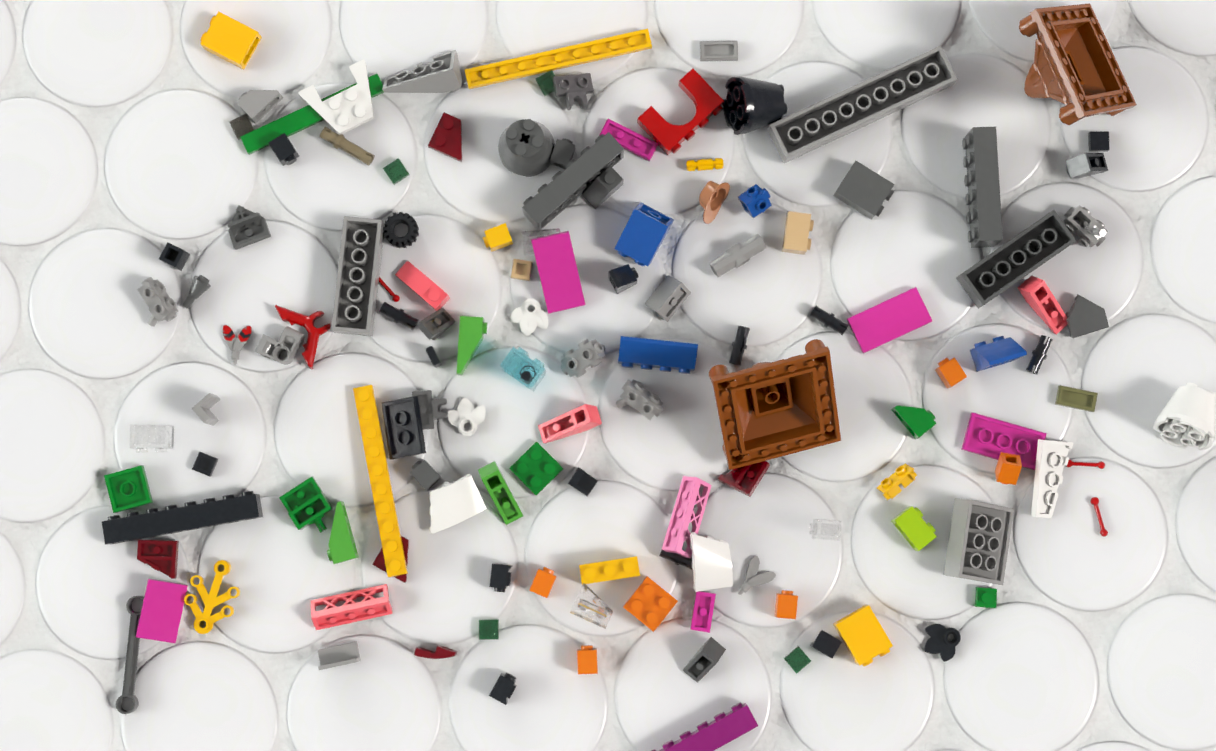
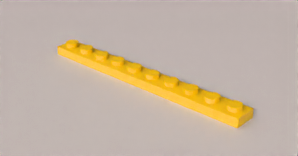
M643 29L464 70L468 88L474 89L652 49L648 29Z
M373 385L353 388L387 576L389 578L408 574Z

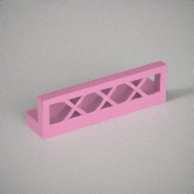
M683 476L662 550L691 558L692 550L690 548L688 526L691 522L693 526L691 532H695L698 535L712 485L697 477ZM700 485L704 487L701 496L699 495ZM695 504H697L698 507L696 514H694L693 511ZM684 541L687 542L686 552L682 550Z

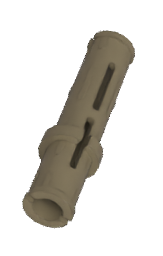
M324 127L321 131L320 138L333 144L334 148L347 152L368 166L374 160L375 155L350 142L344 135H339L327 127Z

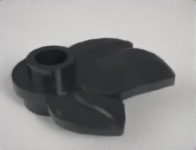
M941 624L927 626L925 631L930 638L925 644L924 651L930 654L940 653L941 659L944 662L953 658L955 646L961 640L959 631L955 628H945ZM948 634L953 635L952 641L947 639Z

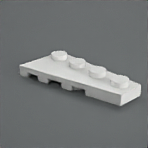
M1038 439L1032 517L1052 518L1058 498L1057 489L1062 484L1063 476L1061 475L1064 466L1068 464L1069 458H1067L1069 449L1073 447V442Z

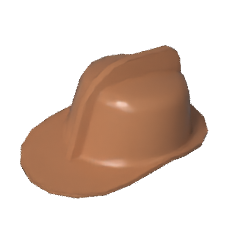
M709 181L701 191L699 202L704 208L703 221L705 224L711 223L718 214L722 203L728 196L730 190L729 183L717 184Z

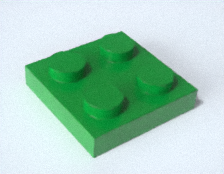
M537 441L509 468L536 496L563 470L559 463Z
M144 465L104 475L113 513L153 503Z

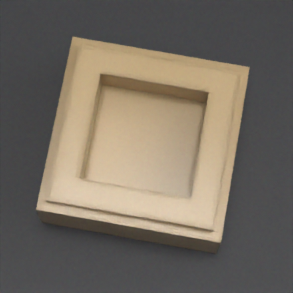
M514 259L511 278L530 281L533 262Z

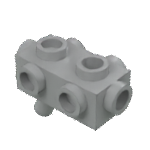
M1080 205L1075 209L1071 207L1064 214L1066 219L1063 222L1071 234L1075 232L1080 237L1078 240L1083 246L1087 247L1089 245L1093 247L1096 245L1098 247L1106 239L1104 236L1108 231L1105 229V225L1101 221L1095 220L1087 208ZM1074 218L1078 219L1079 224H1078L1076 221H1074L1073 219H1074Z
M152 277L142 282L143 285L137 290L152 313L148 324L155 326L157 321L166 320L168 322L177 316L178 309L174 300L166 293L165 286L158 279L153 280Z
M586 339L579 343V349L576 351L571 349L563 354L565 357L561 360L563 373L569 374L570 377L576 376L578 378L586 373V368L589 366L593 368L601 363L600 359L605 357V346L597 342L596 339L592 341Z
M628 379L621 388L624 392L620 395L623 399L616 402L619 409L629 405L649 420L654 415L658 417L664 410L662 407L663 402H661L660 398L650 393L641 382L634 379L632 382Z

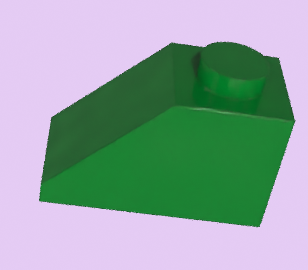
M895 406L891 409L915 439L920 438L937 424L934 421L936 418L929 410L926 411L924 408Z

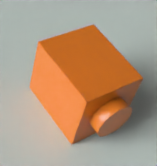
M955 357L950 360L945 358L937 363L939 367L935 371L947 389L967 377Z
M1000 453L995 469L997 482L1016 485L1022 468L1020 455Z
M546 567L543 570L538 569L529 591L548 598L557 577L553 575L555 571Z
M782 590L781 594L776 593V618L796 619L798 596L793 595V591Z
M593 645L581 646V649H577L578 674H598L597 649H593Z

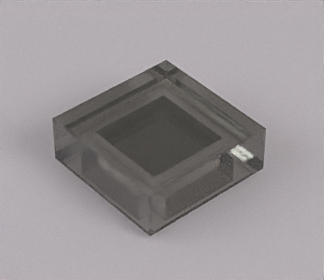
M247 114L229 122L238 140L241 139L240 136L255 130Z

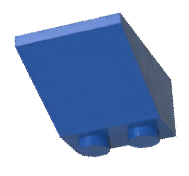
M1004 336L993 338V342L986 344L985 341L974 344L975 348L970 350L977 372L1012 362L1027 355L1026 350L1011 337L1004 339Z

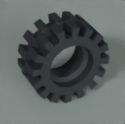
M395 212L393 216L387 217L388 220L384 222L385 227H383L384 236L391 245L397 248H407L406 246H411L413 241L416 242V237L419 235V227L412 216L408 213L399 212V214H396ZM399 223H404L408 226V233L404 237H398L394 234V228Z

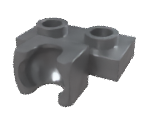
M590 73L553 77L556 97L565 96L567 110H571L574 101L579 103L581 109L587 106L586 94H591L594 91Z
M431 390L412 392V396H418L423 430L434 429V419L448 418L446 413H440L438 410L439 406L447 404V399H432Z

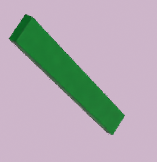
M378 74L368 77L371 98L384 93L382 90L383 84ZM355 83V84H353V85H351V86H349V87H346V88H344V89H342V90H340V91H338V92H336V93H333V94H331V95H329V96H327V97H325V98H323V99H321V100H322V101H325V100H327V99H329V98H331V97H333V96H335V95H337V94L343 92L344 90H346V89H348V88H350V87L356 85L357 83ZM307 105L240 136L247 153L250 155L270 146L268 142L283 133L289 137L324 121V119L310 105Z

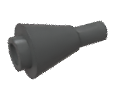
M199 275V277L194 276L189 295L182 304L184 307L189 309L194 300L211 287L206 277Z

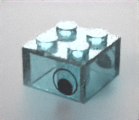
M513 347L500 367L504 372L534 392L546 374L545 364L537 358L534 360L530 359L529 353L521 347L518 349Z

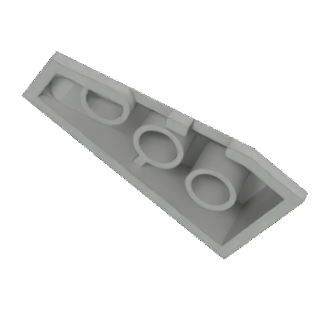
M456 50L432 57L434 61L423 65V63H419L410 72L404 70L385 79L382 88L383 92L445 93L457 91L462 85V74Z

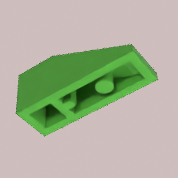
M460 316L457 357L458 375H463L481 344L484 334H487L488 323L484 322L483 317Z
M494 461L478 469L480 477L505 524L507 525L523 517L496 462Z
M342 501L337 502L328 545L330 550H327L328 558L330 561H333V564L359 558L345 504Z

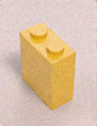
M218 11L217 15L212 17L208 31L203 33L200 44L210 53L244 70L262 37L258 31Z
M867 604L833 623L855 663L859 666L869 665L873 662L872 658L877 655L880 657L890 652L889 648L893 646L871 607Z

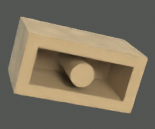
M788 211L782 252L805 255L807 250H810L811 239L808 236L809 231L813 230L814 220H811V214Z

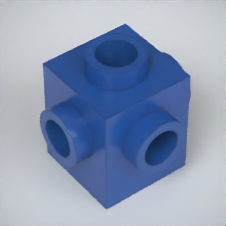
M757 184L738 196L744 210L752 218H755L772 206L769 200L771 197L769 192L765 188H760Z

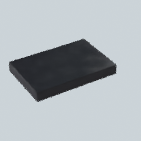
M418 396L381 403L389 459L394 460L425 454L426 448Z

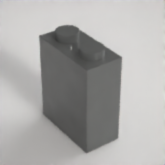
M855 160L833 196L872 220L875 215L879 217L884 209L882 204L885 199L889 201L894 191L891 189L895 184Z

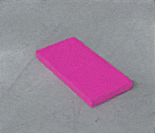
M569 231L531 239L548 314L585 305Z
M915 287L848 318L847 322L864 354L932 322V319Z
M972 412L961 450L996 460L999 459L1001 452L1020 455L1022 467L1035 471L1038 439L1045 440L1047 433Z

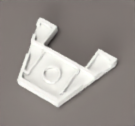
M364 59L349 66L357 84L325 101L321 100L314 85L298 92L300 97L339 134H344L374 119L367 65Z

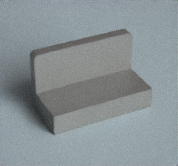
M668 275L646 301L645 305L668 322L691 292L682 282Z
M209 393L192 407V410L204 423L214 426L219 420L209 409L220 398Z
M357 641L318 650L319 670L361 661Z

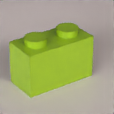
M909 506L891 522L915 551H920L937 537L934 533L936 530L929 522L926 523L922 519L923 514L917 507Z

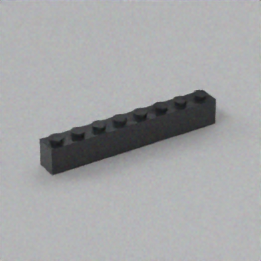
M248 491L243 492L240 497H234V494L222 496L223 500L215 501V498L204 499V503L196 504V501L184 503L185 507L177 508V505L165 506V510L158 511V508L148 509L146 514L139 515V512L127 513V517L120 518V515L109 516L107 521H102L105 545L261 518L263 513L260 494Z

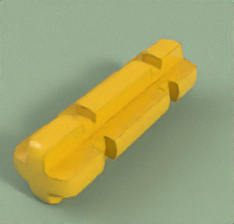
M715 158V160H688L686 162L687 171H695V169L698 171L713 170V168L722 169L724 166L722 158Z

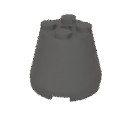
M522 119L514 122L504 130L499 140L498 151L503 165L511 173L532 177L544 172L550 166L555 143L552 134L543 124L531 119Z

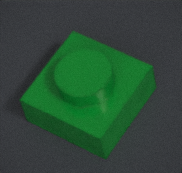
M976 587L975 607L996 608L997 589Z

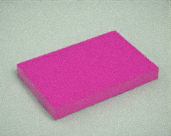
M148 579L135 637L176 643L188 585Z

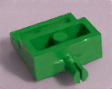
M313 476L279 497L298 530H302L314 523L320 533L327 529L321 519L334 508Z

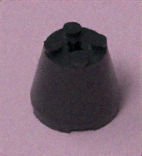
M740 76L731 77L727 81L725 87L728 90L726 99H723V111L727 126L732 127L735 135L746 134L781 120L782 116L787 114L788 108L787 104L784 103V87L782 84L778 85L772 82Z

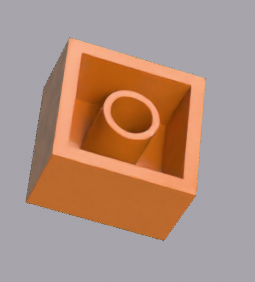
M646 576L623 605V608L654 632L678 601Z

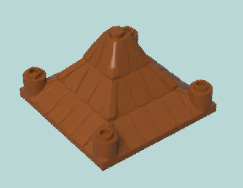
M1090 3L1037 8L1031 11L1030 15L1020 20L1019 30L1021 34L1027 37L1036 34L1038 38L1035 42L1034 63L1026 77L1024 91L1031 98H1052L1067 104L1060 108L1059 118L1062 123L1071 125L1085 117L1104 113L1115 116L1137 105Z
M814 339L809 341L805 346L806 353L804 355L775 362H760L751 368L729 373L727 367L721 364L715 365L710 369L709 377L714 389L724 443L723 451L729 470L841 441L830 350L828 346L825 347L821 340Z

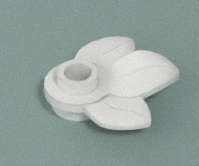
M534 298L526 299L522 306L515 308L511 314V322L520 323V329L525 336L533 333L536 327L547 329L548 315L545 311L541 310L539 301ZM528 305H533L535 310L529 311Z
M463 398L460 401L457 411H448L449 422L453 426L458 427L459 432L464 436L473 435L477 430V425L481 424L486 416L484 405L474 408L467 398ZM466 423L471 424V428L469 430L464 429V425Z

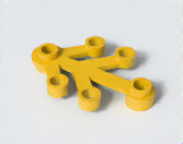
M220 560L215 563L214 571L216 574L209 594L203 584L202 576L194 575L190 579L191 585L196 587L205 605L202 613L197 604V596L195 594H188L184 598L185 604L190 606L196 618L193 624L194 629L200 634L209 633L215 622L234 614V608L226 605L220 612L211 616L214 607L240 595V589L234 586L230 587L226 593L217 597L223 576L231 571V565L226 560ZM221 564L225 567L224 571L220 572L218 569L219 565ZM196 577L200 579V583L198 585L194 583V579ZM232 589H236L237 594L235 596L231 595ZM189 596L194 598L193 603L188 602ZM227 607L231 610L229 615L225 614ZM202 620L206 622L205 628L200 626Z

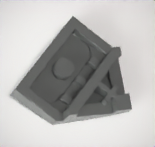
M238 205L237 213L232 222L227 225L235 250L271 237L266 220L260 213H254Z
M1077 294L1075 297L1076 301L1070 311L1066 312L1070 337L1076 338L1108 328L1105 309Z

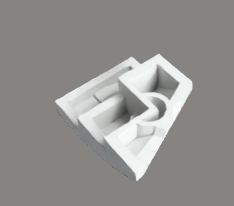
M470 474L453 483L444 482L430 490L431 506L429 514L431 515V527L429 531L431 534L439 532L486 509Z
M691 532L690 548L692 550L693 588L695 592L733 586L732 562L728 542L720 539L716 540L710 536H707V538L702 537L695 532Z

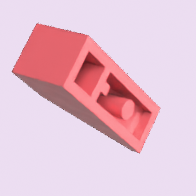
M409 261L395 274L435 311L441 309L450 299L447 293Z
M1031 275L1017 287L1025 301L1054 334L1057 335L1067 326V316L1044 280Z
M584 404L542 423L538 427L542 441L546 444L585 432L601 425L602 422L597 406Z

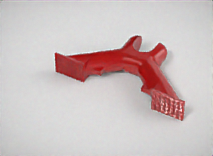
M275 305L278 314H280L279 316H281L284 322L289 321L291 326L297 324L305 327L308 337L307 342L303 345L305 351L302 353V356L309 368L314 369L313 364L319 336L331 328L330 323L320 328L314 326L315 320L322 317L324 312L317 311L310 316H306Z

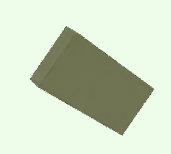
M1059 385L1055 405L1095 412L1098 393Z

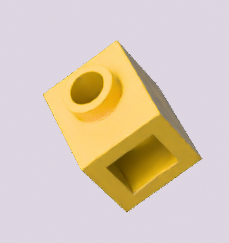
M506 223L484 231L486 236L482 238L486 248L490 247L492 252L513 244Z

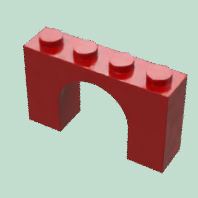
M694 68L679 80L678 85L694 102L696 107V114L690 122L684 125L670 124L652 106L637 118L639 126L658 143V146L667 155L671 152L673 154L682 147L681 143L685 139L689 141L696 134L694 132L699 127L702 129L708 124V119L712 115L716 116L723 110L724 100Z

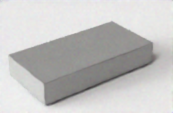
M700 41V61H738V41Z

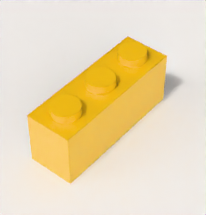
M637 556L579 565L582 585L640 576Z

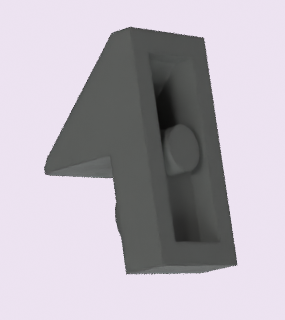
M441 308L420 321L417 327L429 340H436L455 323V320L444 308Z

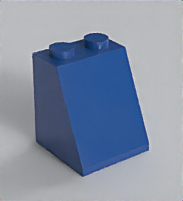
M641 202L634 208L614 249L618 250V254L623 257L629 256L635 259V263L640 266H649L674 219Z

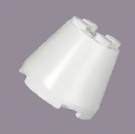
M1186 383V386H1181L1175 391L1157 417L1153 429L1160 433L1159 438L1173 446L1186 449L1187 446L1198 447L1199 450L1209 449L1213 445L1215 438L1216 394L1213 391L1199 388L1195 383Z

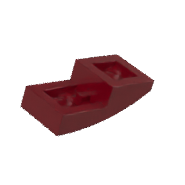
M441 645L437 646L435 652L419 646L416 647L414 652L415 656L430 659L449 658L457 654L456 650Z

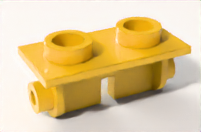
M905 463L899 466L890 477L882 480L877 489L884 493L883 496L887 500L893 499L902 491L898 485L901 484L906 488L915 480L917 474L914 472V468Z

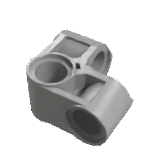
M289 326L283 330L279 341L263 334L255 352L281 364L288 365L293 361L296 353L302 346L305 334ZM287 351V357L281 360L280 353Z

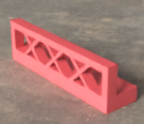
M387 584L311 600V619L316 630L392 614ZM379 592H383V593H384V597H380V598H374V597H373L376 593H379ZM357 597H364L361 602L356 603L354 601ZM338 601H345L342 606H335ZM326 605L323 610L316 611V606Z

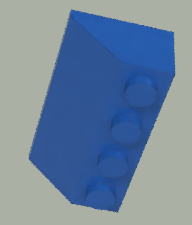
M621 336L618 363L622 364V367L633 368V365H638L644 370H652V367H658L660 371L671 372V369H677L679 373L690 374V371L695 370L698 344Z

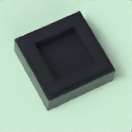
M1091 131L1088 133L1089 152H1108L1110 150L1109 131Z
M434 347L426 348L432 365L436 368L441 366L442 364Z
M199 452L192 470L211 477L218 459Z

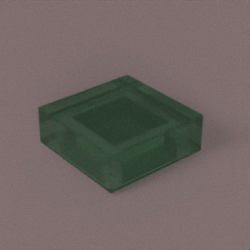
M552 70L535 78L544 96L555 91L553 77L555 75Z
M399 158L383 168L394 185L410 175Z
M499 619L479 620V640L499 639Z
M799 646L783 658L796 674L811 662Z

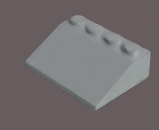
M955 498L943 575L1003 585L1014 509L974 500Z

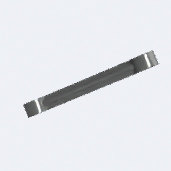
M133 596L126 604L127 611L131 616L123 691L116 701V709L121 714L134 712L139 704L134 691L140 638L135 636L141 612L133 611L132 602L137 598L143 601V596ZM124 697H130L133 701V707L129 711L124 710L121 706V701Z

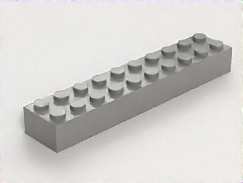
M939 46L770 124L768 132L785 164L953 86L957 81V77L942 47Z

